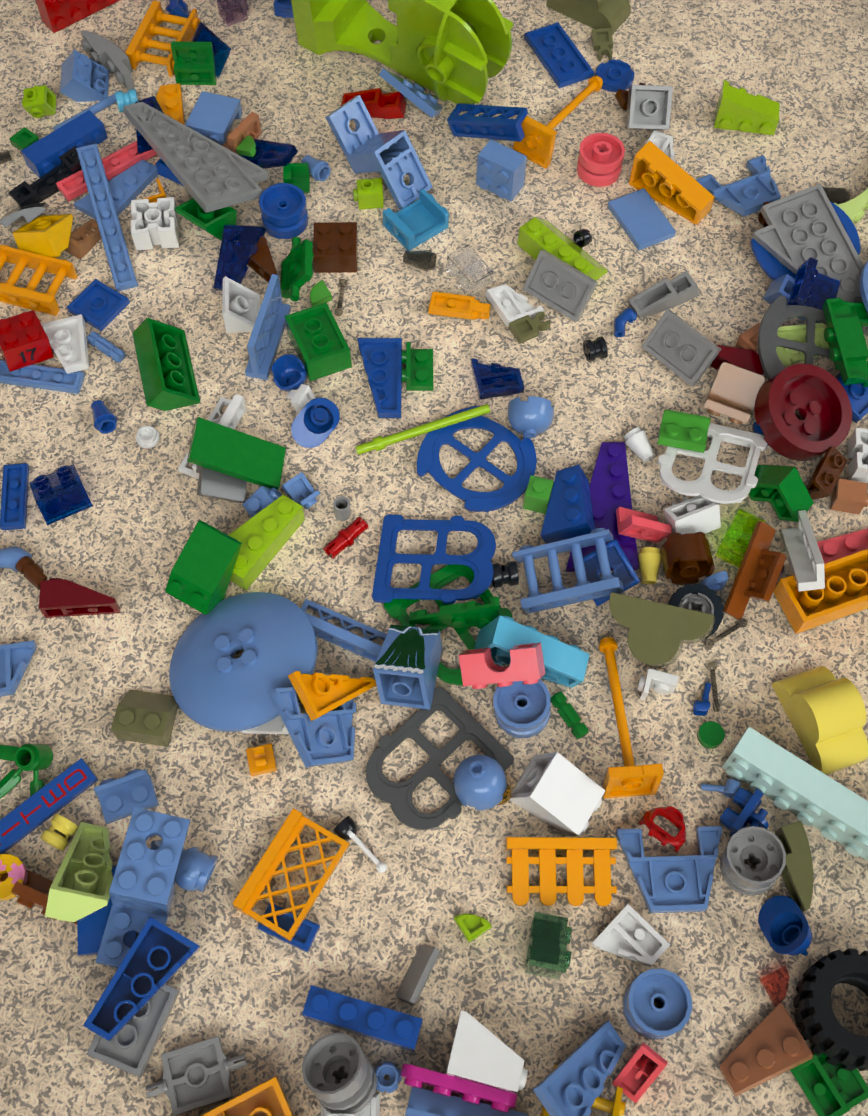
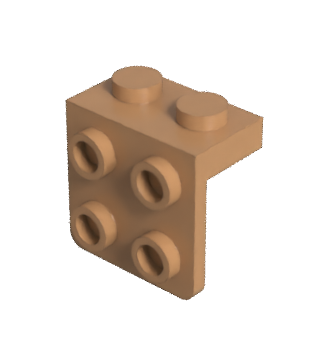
M723 362L706 399L704 408H707V412L712 415L720 416L723 414L728 416L729 421L740 425L743 422L748 423L755 406L757 394L765 382V377L731 363Z

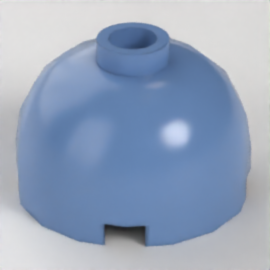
M528 396V401H520L519 397L508 403L509 423L515 431L523 434L525 438L537 437V435L548 430L553 422L554 405L551 406V401L548 399Z
M477 754L463 760L455 770L453 785L456 797L462 805L475 807V810L482 811L493 808L503 799V794L507 790V780L505 772L497 760L487 755Z

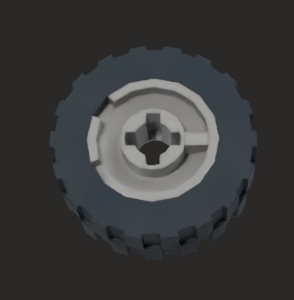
M696 583L693 585L686 584L684 587L678 588L676 593H673L668 605L713 614L715 616L714 627L705 639L716 632L724 617V605L721 603L720 596H717L713 589L711 590L705 585L702 586Z

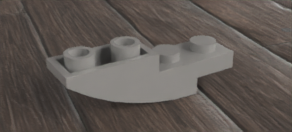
M86 30L80 31L83 38L81 41L82 47L86 53H90L91 59L108 68L111 73L114 72L120 85L123 84L127 90L135 88L131 75L130 60L124 51L110 40Z

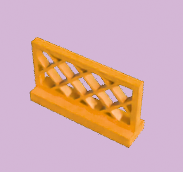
M293 808L232 903L233 906L242 914L248 915L291 942L348 849L349 842L304 817L303 813ZM305 826L315 831L316 841L301 844L299 835ZM319 834L325 836L326 838L320 839ZM297 840V841H298V845L293 846L294 843H295V841ZM333 841L341 846L336 855L324 858L321 844ZM318 845L321 859L305 863L303 849ZM300 850L302 864L287 868L285 863L287 854ZM332 861L329 867L327 868L326 862ZM282 864V865H283V869L278 870V868H279L280 865ZM323 864L325 873L322 878L310 882L307 868ZM304 869L307 883L291 887L288 873ZM285 874L287 888L271 892L270 881L272 878ZM317 885L312 893L311 886ZM266 887H267L268 893L263 894V892L265 891V889H266ZM308 888L310 898L307 903L295 906L292 892ZM289 893L291 907L275 911L273 897ZM270 899L272 913L260 916L252 911L259 900ZM302 909L299 916L297 917L296 911ZM293 912L295 922L289 932L279 927L277 916ZM273 917L274 923L267 920V918Z

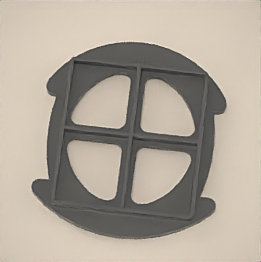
M780 296L772 302L761 320L758 331L759 359L765 377L768 380L786 368L777 355V347L803 352L805 355L804 364L813 365L814 355L830 358V349L818 347L814 342L815 322L820 321L827 325L823 310L801 305H787L785 296ZM803 317L807 322L806 342L800 343L780 338L777 335L778 328L788 319Z

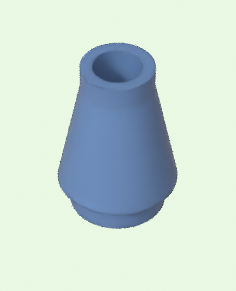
M306 155L302 159V163H308L309 173L316 181H325L330 176L331 170L327 162L313 158L310 155Z

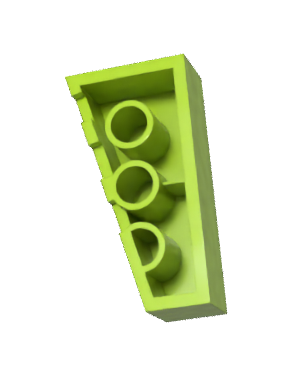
M283 494L229 534L232 538L242 542L230 581L247 591L304 522L303 506Z

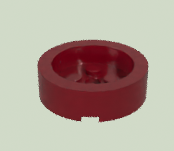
M795 364L785 368L763 384L755 400V420L757 426L760 425L765 435L763 439L774 451L791 460L809 461L820 457L826 453L828 447L834 446L836 448L845 440L851 428L852 408L845 389L832 374L815 365ZM799 410L802 421L797 419L795 411Z

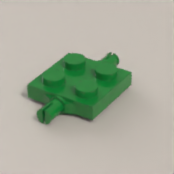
M293 237L291 252L281 262V295L283 298H290L294 302L300 299L299 290L313 277V242L307 239L301 243L299 237Z

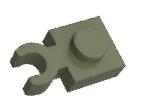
M611 27L592 29L593 51L598 50L597 60L600 62L602 55H607L608 60H612L613 37Z
M539 312L533 319L526 315L510 322L509 330L518 343L521 344L539 336V330H548L551 322L550 320L541 322V320H544L545 313Z

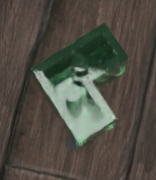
M534 912L525 974L558 980L562 973H566L571 960V951L566 949L567 944H570L572 927L567 926L568 918Z

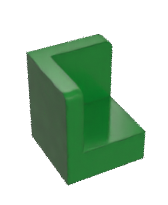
M308 163L283 164V182L297 186L303 193H309L310 174Z

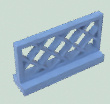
M271 275L247 345L250 358L245 370L247 377L268 380L286 327L285 316L290 314L291 306L283 304L279 275Z

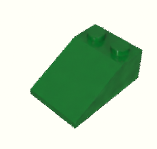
M201 520L198 521L171 570L165 592L205 615L209 614L220 601L224 600L242 542Z

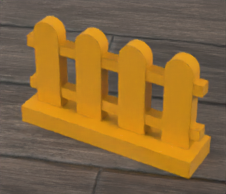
M507 837L505 839V850H511V857H506V864H512V886H506V893H512V900L518 906H523L528 902L529 893H539L540 902L545 906H551L556 902L557 893H567V901L572 906H579L583 903L584 893L594 894V900L597 905L607 906L612 900V894H617V886H611V865H616V857H610V851L617 849V838ZM528 850H538L539 857H528ZM556 850H566V857H556ZM583 850L593 851V857H583ZM529 864H539V886H529ZM556 864H566V886H556ZM583 865H593L594 886H584Z

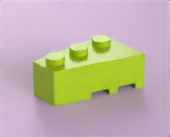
M724 80L715 110L714 128L774 135L779 122L780 103L759 94L756 96L749 94L745 88L740 87V89L730 86L729 82Z

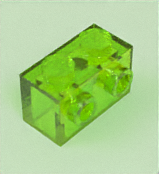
M739 509L715 556L740 568L757 522L762 521L766 523V521Z

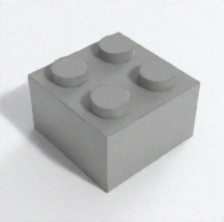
M630 85L628 90L626 129L669 130L673 86Z

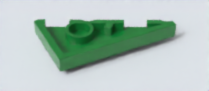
M492 597L491 603L481 605L476 601H469L463 604L440 606V612L427 613L426 609L410 612L409 623L448 625L454 628H465L467 626L482 629L498 617L499 597Z

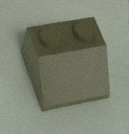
M129 690L117 705L111 731L119 740L168 747L179 706L171 695Z

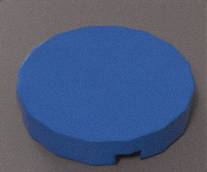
M613 59L605 64L604 62L600 63L596 68L595 76L602 78V89L617 92L618 89L627 90L633 84L635 73L630 69L631 66L628 63Z

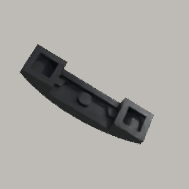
M73 147L59 158L62 163L31 185L26 181L22 182L9 191V195L22 207L40 203L59 192L56 186L57 182L82 170L76 150L77 147Z

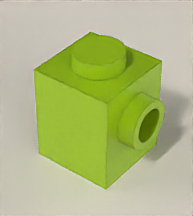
M382 178L357 179V188L353 189L354 202L358 201L359 210L384 208Z

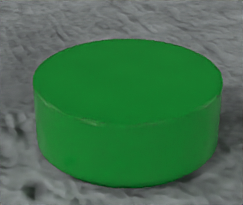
M714 721L703 723L697 732L699 743L708 749L719 747L725 738L724 729Z

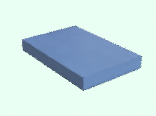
M645 188L608 202L607 207L638 251L675 237V229Z

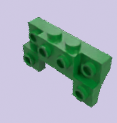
M840 298L826 299L822 306L827 322V328L824 330V339L829 344L830 360L834 362L836 370L840 369L844 385L862 383L863 387H868V361H866L868 359V348L862 327L868 326V317L864 303L846 302Z

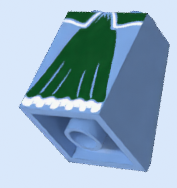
M390 625L373 668L381 704L430 710L442 652L439 629Z

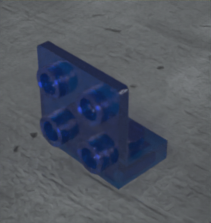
M810 257L798 267L788 305L808 306L823 310L822 306L826 299L836 298L840 281L818 273L816 269L818 260Z
M74 465L62 466L56 472L49 475H40L29 483L34 499L47 525L93 506Z

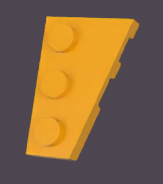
M180 83L160 85L153 108L185 125Z

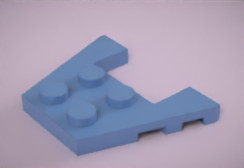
M764 155L747 161L746 167L753 174L752 176L728 185L721 186L711 174L695 179L715 196L714 200L742 216L760 211L764 202L771 203L781 199L775 180L771 178V170L766 165Z
M294 687L275 688L270 691L273 702L306 768L343 763L354 759L355 727H352V716L356 712V703L353 702V699L337 707L336 711H330L311 721L308 714L300 713Z
M722 826L697 827L696 837L699 855L645 857L641 828L616 830L617 840L649 913L705 912L707 910L714 876L713 871L719 850L718 845L722 835Z

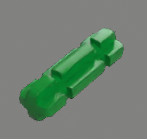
M562 692L554 694L550 698V702L555 709L558 707L559 710L557 712L568 728L573 729L571 732L575 738L581 739L586 736L589 729L584 723L581 724L580 721L582 719L570 703L567 704L566 701L568 699Z

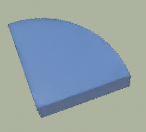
M727 571L715 573L702 580L699 585L703 586L705 584V586L714 591L722 590L729 579Z

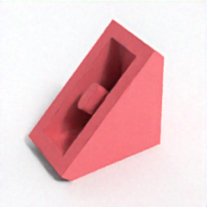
M643 1042L635 1048L612 1084L616 1088L617 1086L623 1088V1094L636 1104L667 1066L668 1062Z

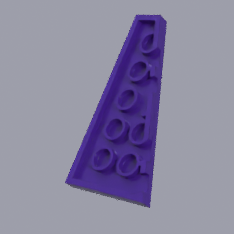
M602 442L589 485L595 529H609L633 569L638 570L636 538L618 534L616 509L623 507L632 510L625 442ZM596 545L581 548L582 556L584 557L595 551ZM570 552L565 572H575L572 552Z

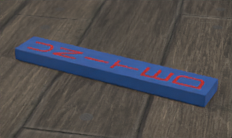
M82 758L0 820V855L16 845L98 781V778Z

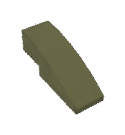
M802 821L780 827L775 832V835L782 842L786 852V865L781 876L790 897L797 903L802 913H804L811 907L813 864Z

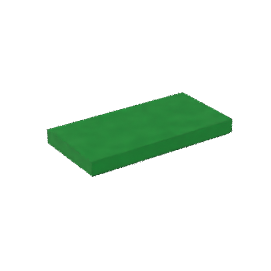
M198 417L194 424L187 462L259 486L278 490L286 448Z

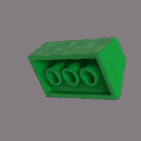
M146 318L132 333L146 405L167 411L199 404L200 398L185 331Z

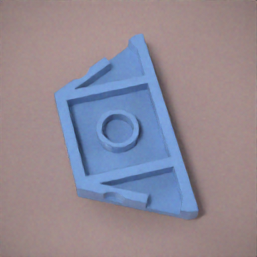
M382 68L379 76L429 117L433 118L440 114L443 107L437 103L439 99L430 93L426 94L424 92L425 88L416 82L413 84L408 79H403Z
M34 640L0 645V697L15 694L37 648Z

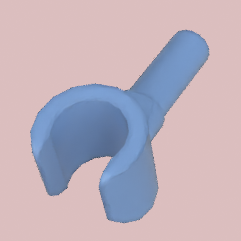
M727 779L725 786L701 783V790L715 791L729 798H734L740 788V782L734 779Z

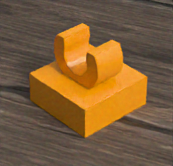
M272 743L246 749L251 776L277 771Z

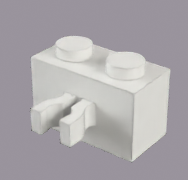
M700 495L691 499L685 497L683 502L678 504L674 501L670 503V507L664 509L665 522L672 526V533H709L721 528L719 504L709 501Z

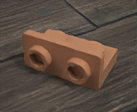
M251 112L227 136L228 140L222 146L238 154L235 149L247 135L251 136L255 141L262 134L259 115Z

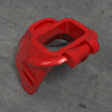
M672 806L651 809L644 814L638 823L639 826L646 825L650 830L648 835L655 837L664 847L667 843L673 845L676 853L686 841L684 816ZM656 816L668 819L677 827L678 834L675 837L671 836L656 825L653 819Z

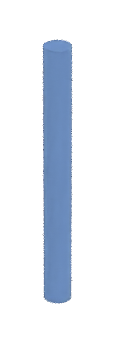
M115 93L54 126L53 130H57L88 110L96 114L117 102Z

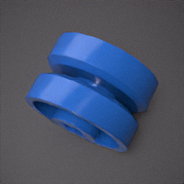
M278 183L269 186L262 192L259 199V207L262 214V225L269 235L278 239H291L305 231L308 225V212L306 209V197L300 188L289 183Z

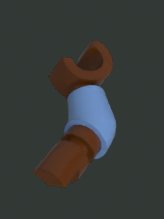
M17 546L0 549V568L12 569L15 572L24 574V577L39 590L40 582L46 581L47 576L44 574V570L34 562L32 555L25 549Z

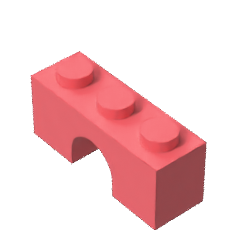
M541 642L515 645L509 650L511 662L510 666L507 667L499 666L494 662L490 648L465 650L458 655L463 686H472V689H482L488 687V684L497 683L498 687L513 685L515 681H523L525 685L539 682L538 679H541L545 674Z

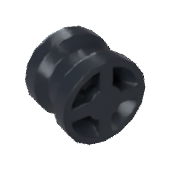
M602 336L597 337L593 341L589 339L583 341V351L588 362H593L596 358H607V344Z

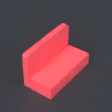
M623 507L616 509L618 534L659 543L672 534V526L658 522V517L655 515Z

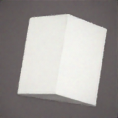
M225 276L223 278L222 315L226 333L252 332L261 307L260 294Z

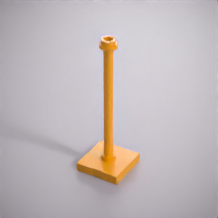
M599 76L591 77L588 81V86L546 125L526 116L521 123L525 137L521 142L514 141L513 150L527 156L528 160L547 169L551 164L557 131L553 129L593 91L597 92L602 88V78Z
M606 637L600 640L599 651L605 654L624 766L608 768L602 786L605 790L603 799L656 795L664 775L662 764L635 766L614 653L618 649V644L614 638Z

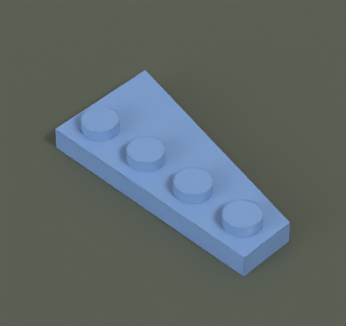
M142 159L108 181L118 216L131 203V200H134L159 175L157 166ZM89 194L74 203L75 209L96 219Z
M609 1021L601 1024L533 1088V1091L550 1116H590L592 1112L591 1107L595 1099L601 1095L607 1076L612 1074L626 1047Z

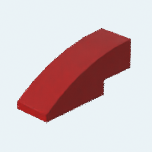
M381 88L343 94L341 106L355 96L360 95L372 118H404L407 102L404 95L400 92L383 94Z

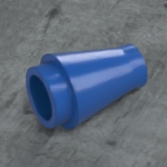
M94 401L91 404L95 429L103 434L114 431L117 426V418L105 406L103 401Z

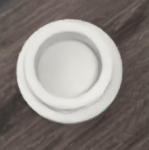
M151 426L141 427L136 434V441L142 448H152L160 440L158 431Z

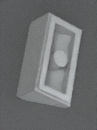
M427 945L419 946L396 993L398 999L412 1006L416 1005L439 957L438 948Z

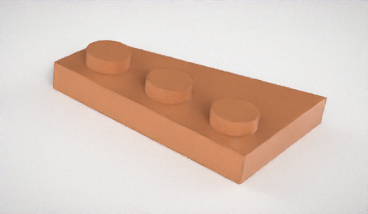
M780 1002L722 1062L719 1068L734 1097L813 1059V1054Z

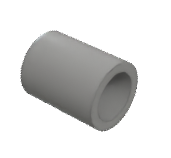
M344 496L337 497L333 502L334 515L336 519L345 521L351 516L350 501Z

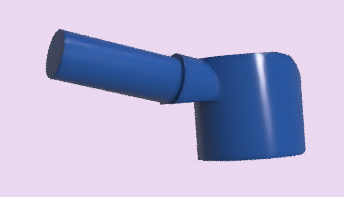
M705 683L702 700H694V715H707L710 708L709 693L711 683Z

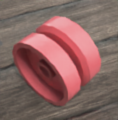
M595 133L585 137L580 144L576 169L578 176L591 186L604 187L615 183L621 174L625 153L623 143L617 137L607 133Z

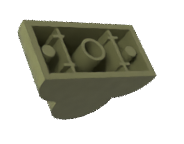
M547 0L546 7L593 29L611 27L612 35L630 16L631 12L629 0Z
M613 592L610 594L609 607L613 617L624 628L629 630L628 645L630 651L639 661L651 667L670 665L679 657L683 643L693 644L704 640L714 627L715 616L713 614Z

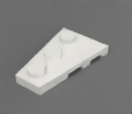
M82 314L41 323L48 336L50 346L67 374L89 369L85 320Z

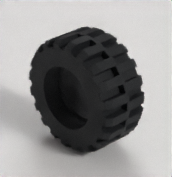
M848 948L844 952L839 949L827 956L824 955L804 972L803 978L798 981L795 989L798 995L794 997L793 1007L799 1008V1012L794 1016L796 1024H802L804 1031L801 1032L805 1041L810 1039L814 1044L811 1049L817 1055L824 1053L826 1055V1062L833 1066L841 1063L842 1069L849 1071L856 1068L859 1071L868 1070V1036L863 1037L853 1034L839 1023L831 1007V991L836 984L845 983L857 987L868 997V951H864L859 955L857 949Z

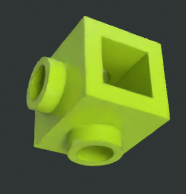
M46 85L26 88L23 92V108L35 118L53 115L56 113V95Z

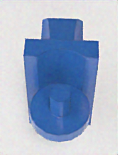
M739 788L733 798V803L743 808L742 812L738 814L727 807L719 821L731 830V837L740 829L745 828L748 823H750V826L768 829L769 823L764 819L768 812L761 808L758 813H755L762 802L760 799L764 795L763 792L756 789L753 794L746 789Z

